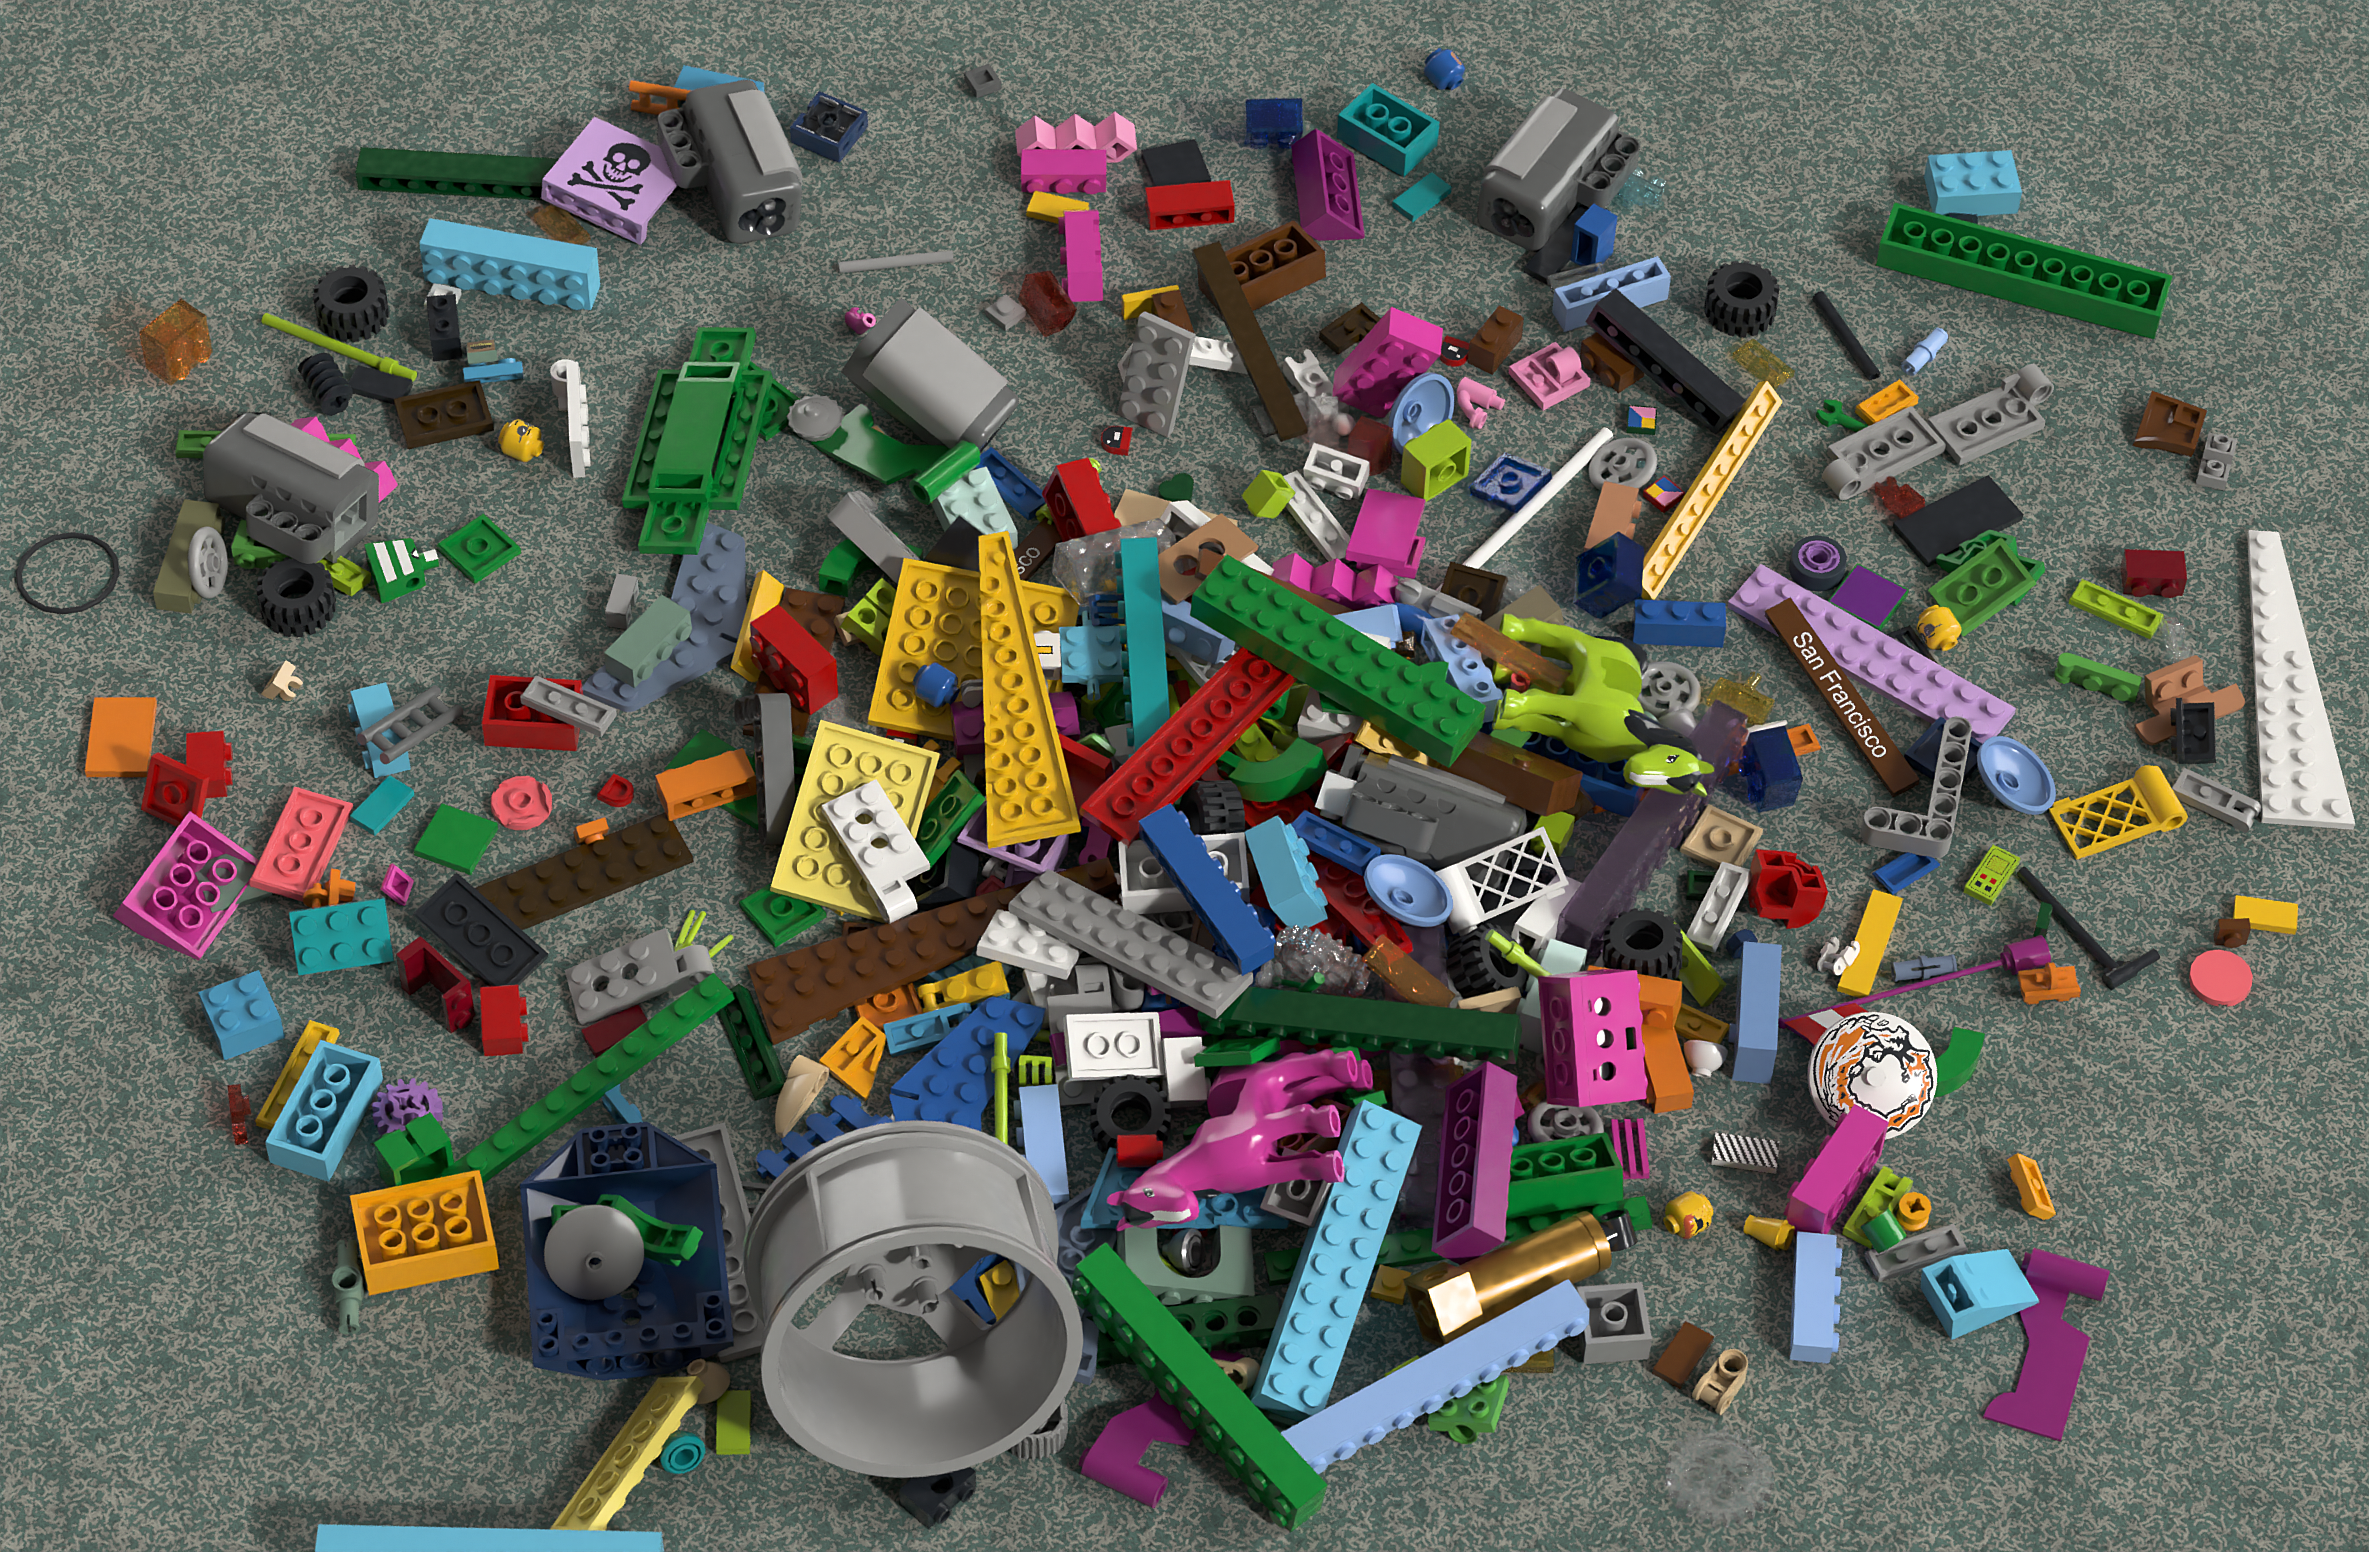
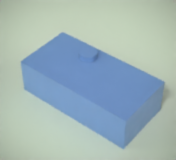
M1743 942L1737 975L1735 1024L1730 1023L1728 1042L1734 1043L1732 1080L1771 1083L1777 1053L1782 945Z

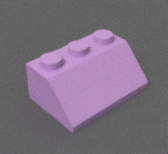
M985 800L960 833L958 842L1042 875L1047 868L1054 872L1059 868L1068 853L1069 834L988 849L987 800Z

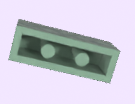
M661 595L604 652L606 671L633 688L642 680H647L652 674L653 669L661 661L668 659L672 650L681 641H685L692 631L690 611Z

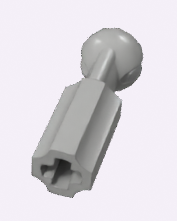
M1407 578L1402 580L1395 588L1397 602L1414 605L1434 618L1458 614L1463 625H1466L1469 631L1477 627L1480 622L1482 613L1480 609L1428 588L1415 579Z

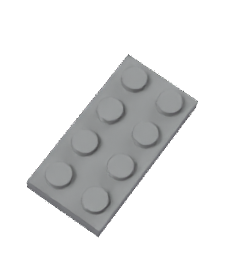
M1146 311L1139 315L1118 407V415L1165 437L1170 436L1174 430L1196 334Z

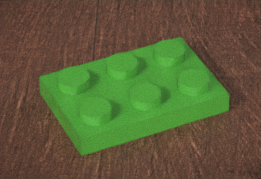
M2000 537L1929 588L1928 591L1940 607H1947L1952 611L1961 626V635L1964 637L2034 587L2036 582L2006 542Z

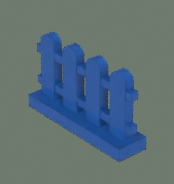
M838 1095L831 1100L830 1104L833 1113L826 1118L819 1113L811 1114L806 1119L807 1133L801 1136L797 1132L790 1131L784 1138H781L784 1150L776 1154L772 1150L759 1152L756 1157L759 1166L757 1169L758 1175L763 1179L769 1176L775 1180L790 1166L786 1163L789 1159L793 1157L798 1160L813 1150L815 1147L811 1143L816 1139L825 1143L845 1134L835 1126L841 1121L854 1131L893 1121L886 1115L882 1118L877 1114L871 1117L860 1108L862 1106L861 1101L857 1097L850 1100L844 1095Z

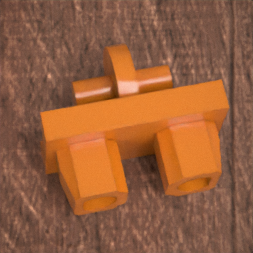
M331 868L330 879L325 882L324 889H322V884L314 883L313 888L303 893V903L310 908L338 904L339 900L352 902L356 882L340 879L341 870Z
M2054 962L2045 964V969L2018 971L2017 977L2023 1000L2026 1004H2038L2039 1001L2056 999L2058 1002L2069 1001L2070 998L2080 997L2081 990L2077 983L2074 966L2056 967Z

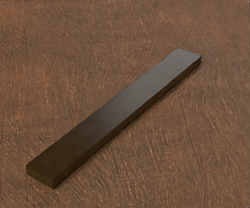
M1220 241L1193 249L1192 256L1279 441L1283 442L1307 434L1308 427Z

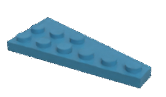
M1109 1147L1082 1216L1080 1228H1116L1119 1221L1123 1218L1121 1206L1107 1203L1108 1196L1118 1191L1127 1190L1138 1177L1151 1167L1117 1168L1116 1149ZM1259 1187L1240 1193H1221L1212 1199H1197L1199 1215L1195 1220L1182 1224H1165L1156 1228L1218 1229L1219 1225L1251 1229H1287L1290 1221L1260 1208L1268 1188Z

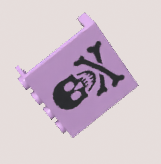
M594 117L542 179L541 199L641 245L646 239L647 222L677 187V184L658 145H654L634 134H630Z

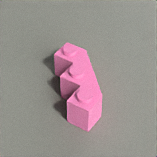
M1116 112L1096 126L1074 114L1056 128L1034 116L1015 130L1017 155L1020 157L1021 149L1106 150V163L1122 161L1137 150L1134 124Z

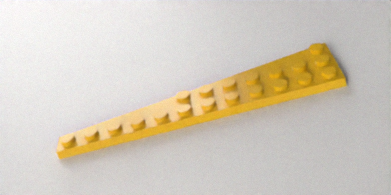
M1009 531L979 536L988 849L1081 832Z

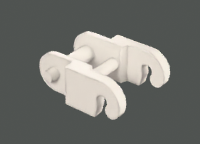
M1831 937L1830 941L1833 945L1829 942L1825 943L1820 951L1821 957L1818 960L1817 968L1820 972L1832 969L1835 975H1840L1846 966H1851L1859 953L1860 945L1857 941H1852L1851 946L1853 948L1846 946L1840 954H1836L1839 949V940L1836 937Z

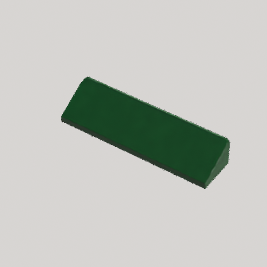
M737 984L730 989L734 1000L718 1012L753 1097L757 1101L781 1093L787 1078L750 990Z

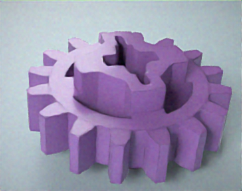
M412 1078L409 1084H404L402 1079H398V1086L395 1088L387 1084V1093L378 1092V1102L372 1104L374 1125H377L380 1135L394 1132L398 1129L402 1132L412 1119L422 1117L430 1112L437 1122L443 1120V1105L441 1098H438L437 1090L435 1088L429 1090L428 1082L426 1081L421 1083L420 1086L416 1085L415 1078ZM424 1103H426L429 1107L428 1112L425 1111V1106L423 1105ZM387 1111L392 1116L391 1121L387 1117Z

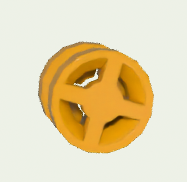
M1917 1192L1903 1195L1900 1199L1896 1219L1903 1229L1916 1232L1926 1227L1931 1211L1929 1199Z

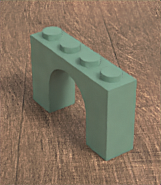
M1219 1225L1211 1242L1213 1272L1200 1278L1180 1276L1171 1271L1162 1262L1157 1250L1156 1227L1141 1229L1134 1226L1132 1228H1125L1124 1231L1116 1232L1117 1255L1164 1306L1170 1307L1255 1296L1251 1228Z

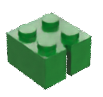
M431 1112L422 1117L412 1119L402 1132L398 1129L394 1132L386 1133L378 1141L374 1142L379 1174L388 1188L431 1180L454 1164L451 1140Z

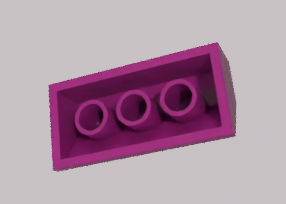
M1315 128L1291 145L1298 197L1297 204L1301 221L1300 227L1309 236L1318 241L1364 239L1365 233L1354 153Z
M1071 691L1048 693L1058 734L1060 733L1074 741H1078L1080 739L1077 707ZM963 701L953 702L949 706L956 759L963 760V755L985 753L983 701H980L979 705L973 708L965 706Z

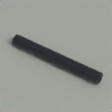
M1823 291L1817 292L1812 297V301L1868 381L1879 378L1881 372Z

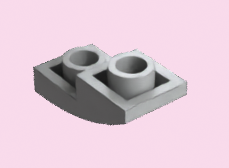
M2208 434L2196 484L2225 491L2238 439L2230 438L2224 434Z

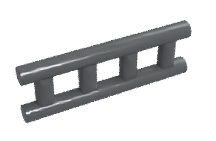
M433 685L359 733L357 741L361 745H365L370 741L383 751L380 754V761L383 764H389L463 715V708L460 705H454L451 708L437 698L441 695L440 688ZM427 704L439 716L430 720L419 709ZM409 717L421 728L412 732L400 721ZM390 729L402 740L394 745L382 733Z

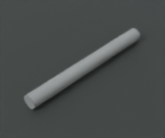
M948 250L838 262L840 273L953 262L954 259L953 251Z

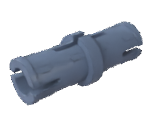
M1954 954L1931 958L1922 955L1918 956L1916 960L1891 962L1890 971L1894 982L1921 978L1924 981L1928 980L1931 976L1957 972V963ZM1932 965H1935V966H1936L1935 968H1930V969H1922V970H1915V971H1912V970H1911L1912 968H1916V967H1925V966H1932Z

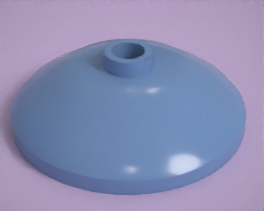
M1437 373L1419 375L1406 384L1396 397L1389 415L1388 431L1390 442L1399 454L1403 455V446L1410 439L1419 437L1435 424H1440L1448 418L1452 419L1454 392L1450 382L1445 377Z
M2003 736L1991 737L1980 746L1977 753L1979 773L1986 787L2000 802L2017 812L2031 815L2042 814L2053 805L2056 789L2052 776L2044 763L2029 748L2016 740Z
M1386 854L1375 857L1367 866L1364 873V881L1371 898L1380 909L1394 919L1412 926L1429 927L1443 923L1452 912L1453 899L1448 887L1435 872L1422 863L1405 856Z

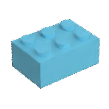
M2012 150L1928 155L1924 179L1933 213L1948 217L1949 213L1978 214V216L2018 213L2022 190Z
M1277 815L1245 831L1244 833L1270 908L1295 935L1328 919L1324 906L1328 905L1327 899L1321 888H1317L1315 883L1319 879L1313 864L1311 862L1308 863L1306 858L1307 855H1310L1308 846L1302 837L1298 839L1292 825H1286Z

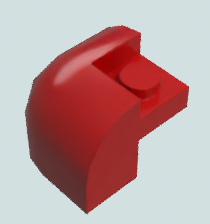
M1756 849L1750 867L1752 878L1748 884L1750 907L1757 909L1759 917L1783 919L1786 929L1799 928L1811 923L1819 916L1828 895L1822 872L1818 866L1811 867L1807 863L1796 859L1797 853Z

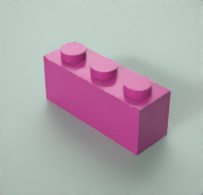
M1021 149V192H1030L1034 194L1035 190L1040 192H1058L1060 194H1068L1070 192H1086L1088 194L1106 192V150Z

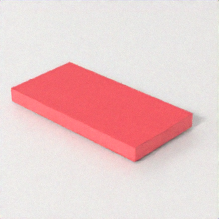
M294 787L250 878V886L303 902V893L313 888L314 883L320 882L353 810V803Z

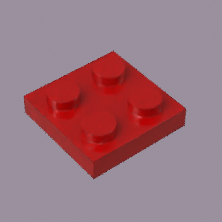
M157 752L150 759L141 810L177 827L189 811L202 819L210 776Z

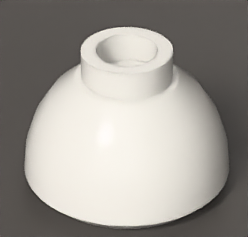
M1689 1040L1684 1043V1056L1687 1063L1693 1069L1692 1075L1711 1078V1072L1718 1069L1724 1063L1728 1054V1050L1720 1044L1701 1040Z

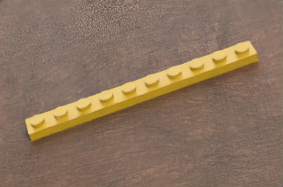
M1768 381L1758 382L1629 580L1644 600L1656 599L1782 404V400Z

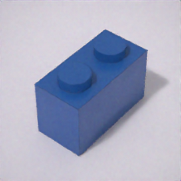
M1593 203L1575 223L1570 261L1595 273L1613 253L1617 216Z

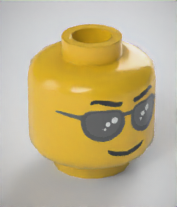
M516 419L511 423L507 422L498 437V443L501 444L502 452L521 462H528L534 456L538 457L544 448V441L541 440V430L520 419Z
M1934 605L1925 609L1919 615L1917 630L1929 649L1947 651L1958 643L1957 638L1960 636L1962 629L1949 608Z

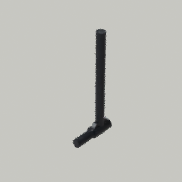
M2022 867L2017 872V876L2041 902L2052 904V913L2104 967L2102 981L2110 990L2137 976L2139 971L2160 959L2158 951L2151 949L2133 961L2119 960L2115 962L2027 867Z

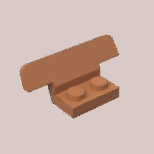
M2194 655L2145 675L2146 703L2156 716L2135 724V732L2148 745H2156L2170 739L2171 736H2177L2176 726H2171L2170 708H2176V698L2182 697L2183 704L2214 702L2215 720L2241 710L2245 704V699L2236 683L2211 693L2203 685V660Z

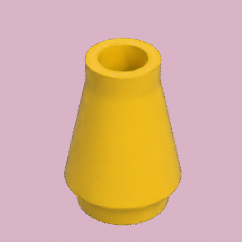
M1749 1215L1745 1221L1743 1231L1745 1234L1751 1235L1774 1250L1779 1251V1249L1787 1250L1790 1247L1795 1228L1793 1225L1788 1224V1220Z

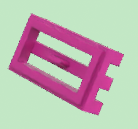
M1643 1118L1637 1119L1636 1122H1631V1119H1624L1623 1123H1618V1119H1611L1613 1148L1622 1167L1619 1130H1625L1629 1172H1624L1623 1170V1179L1649 1178L1650 1172ZM1632 1130H1637L1641 1171H1636Z

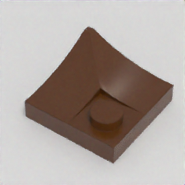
M2151 391L2132 446L2171 451L2192 457L2207 410Z

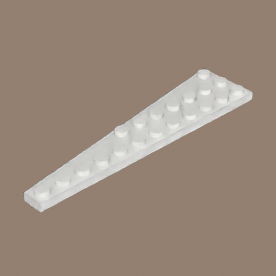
M2249 530L2247 540L2260 805L2262 807L2260 811L2261 823L2353 830L2355 821L2279 532Z

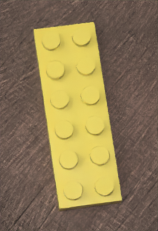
M697 1376L658 1378L549 1530L606 1531L608 1521L615 1512L623 1507L626 1501L625 1497L633 1486L642 1480L645 1469L652 1460L659 1456L662 1451V1445L670 1434L679 1428L680 1420L687 1410L696 1404L699 1398L698 1395L705 1384Z

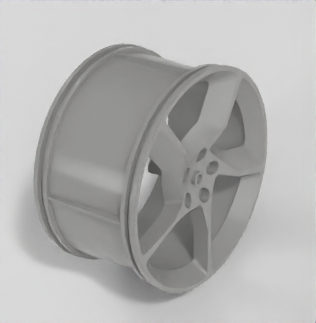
M898 1121L857 1129L827 1141L800 1157L770 1185L754 1209L747 1226L743 1245V1266L745 1281L753 1306L764 1324L761 1341V1376L767 1403L776 1420L795 1442L826 1462L858 1473L881 1477H924L964 1469L1005 1452L1036 1431L1058 1408L1070 1390L1078 1372L1083 1347L1082 1323L1071 1289L1056 1265L1059 1243L1057 1218L1052 1198L1038 1172L1023 1156L997 1138L965 1126L936 1121ZM998 1253L1024 1266L1031 1273L1023 1291L1011 1308L996 1323L989 1325L949 1287L968 1272L981 1258ZM850 1266L836 1298L806 1329H797L791 1323V1320L806 1299L827 1280ZM870 1303L922 1317L947 1344V1349L918 1357L890 1360L855 1358L837 1353L832 1347L858 1314Z

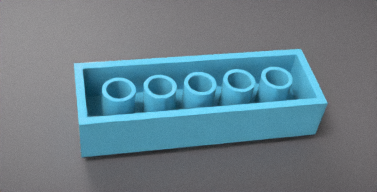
M429 218L419 243L424 280L431 283L453 285L463 290H481L491 295H509L518 300L531 299L541 301L546 305L559 304L574 310H591L600 287L597 248L431 218Z

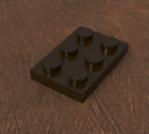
M480 380L394 399L395 409L408 450L494 431L493 421Z

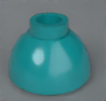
M677 1429L674 1433L670 1434L662 1445V1451L659 1454L662 1467L671 1474H682L691 1471L703 1460L705 1445L694 1433Z

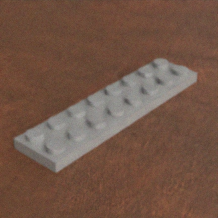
M1048 868L1045 873L1039 874L1009 902V912L1215 1019L1253 982L1252 972L1242 976L1232 962L1128 909L1123 910V907Z
M724 1122L672 1136L717 1164L734 1346L718 1352L720 1362L724 1363L760 1353L764 1324L753 1306L745 1281L743 1266V1245L751 1217L726 1124Z

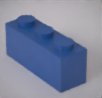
M1635 599L1632 618L1634 643L1723 647L1726 631L1725 603Z

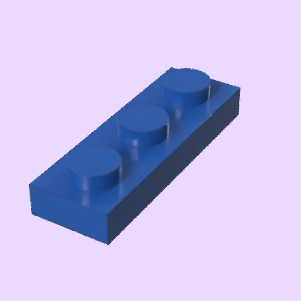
M992 447L980 454V464L972 470L987 467L1000 496L1028 521L1035 517L1036 512L1046 503L1042 496L1043 491Z
M1306 810L1291 824L1298 839L1302 837L1308 849L1361 876L1364 875L1369 863L1375 857L1381 855V850L1378 846Z

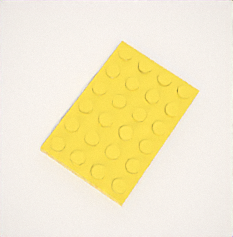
M820 720L770 891L886 924L876 903L867 891L866 881L822 813V805L877 779L911 835L916 839L940 753ZM861 814L856 817V821L860 824H869L873 820L867 814ZM876 838L872 840L871 845L881 849L886 847L888 842L882 838Z

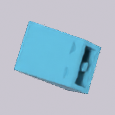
M2008 1249L1951 1256L1922 1269L1920 1288L1951 1340L2039 1303V1299Z

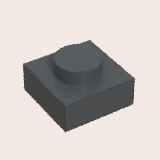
M990 64L964 72V81L976 99L1002 89L1001 80Z

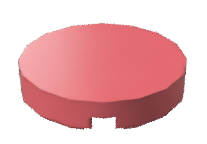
M515 776L504 780L491 796V812L495 820L504 827L513 830H528L539 826L548 818L552 811V794L548 786L543 782L541 784L535 781V778L530 776Z
M2211 950L2197 956L2191 965L2189 979L2191 989L2199 999L2214 1006H2219V1004L2234 1006L2242 1002L2249 994L2253 975L2249 965L2238 955L2224 950Z

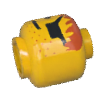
M1693 1191L1685 1192L1667 1203L1665 1207L1666 1217L1663 1218L1664 1225L1671 1234L1677 1233L1683 1239H1690L1709 1228L1712 1222L1711 1217L1714 1214L1713 1208L1703 1194H1697Z

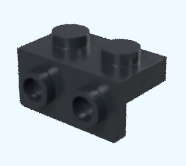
M2182 697L2176 698V708H2170L2171 726H2176L2177 736H2171L2172 754H2177L2179 764L2216 763L2215 703L2183 704Z

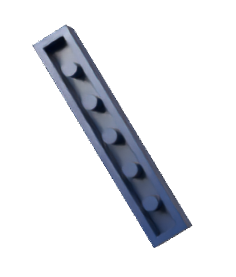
M1170 803L1139 820L1140 838L1239 973L1244 976L1273 959L1274 944H1276L1273 933L1268 927L1263 928L1258 922L1259 917L1256 910L1250 903L1246 905L1241 899V892L1237 884L1233 880L1228 881L1224 876V869L1216 857L1211 858L1207 853V847L1199 834L1194 835L1185 814L1182 811L1177 812Z

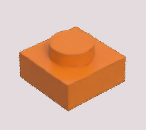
M604 817L576 826L573 834L577 844L585 842L588 845L604 839L603 835H607L609 827Z

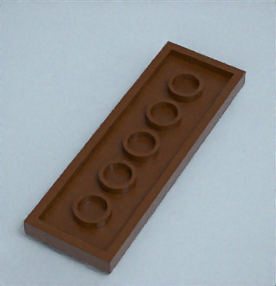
M787 588L781 607L819 644L831 653L837 633L833 620L836 615L843 614L846 604L845 598ZM763 670L760 671L754 694L786 693L783 689H777L770 677ZM790 699L792 734L805 737L811 715L809 716L802 708H797ZM743 726V735L754 737L753 726Z

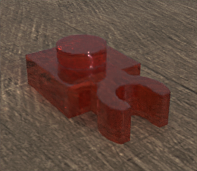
M1887 476L1888 486H1882L1878 482L1874 483L1875 493L1880 498H1883V505L1901 519L1925 507V498L1908 484L1899 487L1897 480L1893 476Z
M240 1084L227 1085L235 1145L248 1144L245 1115L252 1114L249 1095L243 1096Z

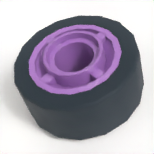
M1820 535L1808 536L1799 540L1792 548L1789 573L1797 585L1806 590L1816 592L1828 591L1838 586L1843 580L1847 555L1844 548L1837 541L1829 537Z

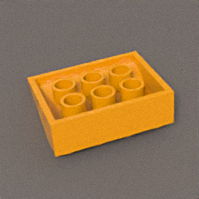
M480 1170L350 1196L369 1296L499 1269L496 1245Z

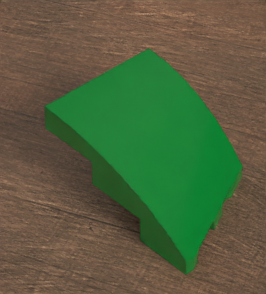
M1988 530L1978 535L1975 539L1960 544L1959 550L1947 556L1940 554L1936 557L1937 564L1950 574L2002 537L2024 567L2028 568L2027 571L2035 582L2045 572L2044 562L2018 555L2015 536L1993 530ZM2027 592L2011 602L2010 605L2017 606Z

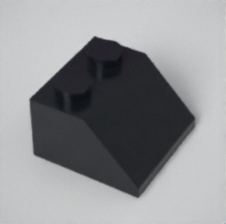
M956 837L929 872L925 871L907 880V885L917 903V911H929L976 897L980 852L959 843Z

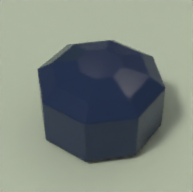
M1742 929L1728 938L1726 950L1732 958H1741L1744 941L1758 942V939L1751 930Z

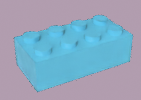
M320 1040L265 1142L269 1162L329 1182L383 1081L380 1059Z

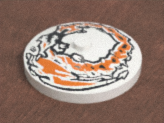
M1862 1012L1839 1020L1819 1038L1809 1060L1808 1087L1816 1109L1833 1128H1835L1840 1115L1843 1112L1848 1114L1853 1105L1856 1104L1889 1122L1885 1139H1890L1911 1129L1929 1109L1937 1085V1068L1929 1044L1911 1024L1899 1017L1886 1013Z

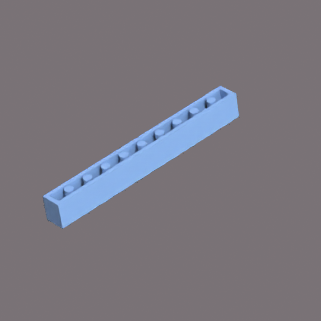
M1569 1279L1281 1432V1434L1314 1471L1320 1474L1329 1464L1336 1460L1350 1458L1357 1449L1368 1443L1375 1444L1381 1441L1390 1431L1409 1426L1416 1417L1426 1412L1433 1413L1437 1411L1444 1402L1454 1397L1460 1398L1465 1396L1474 1386L1483 1381H1493L1502 1371L1509 1367L1521 1366L1539 1351L1545 1352L1555 1347L1561 1339L1569 1335L1576 1336L1589 1325V1308Z

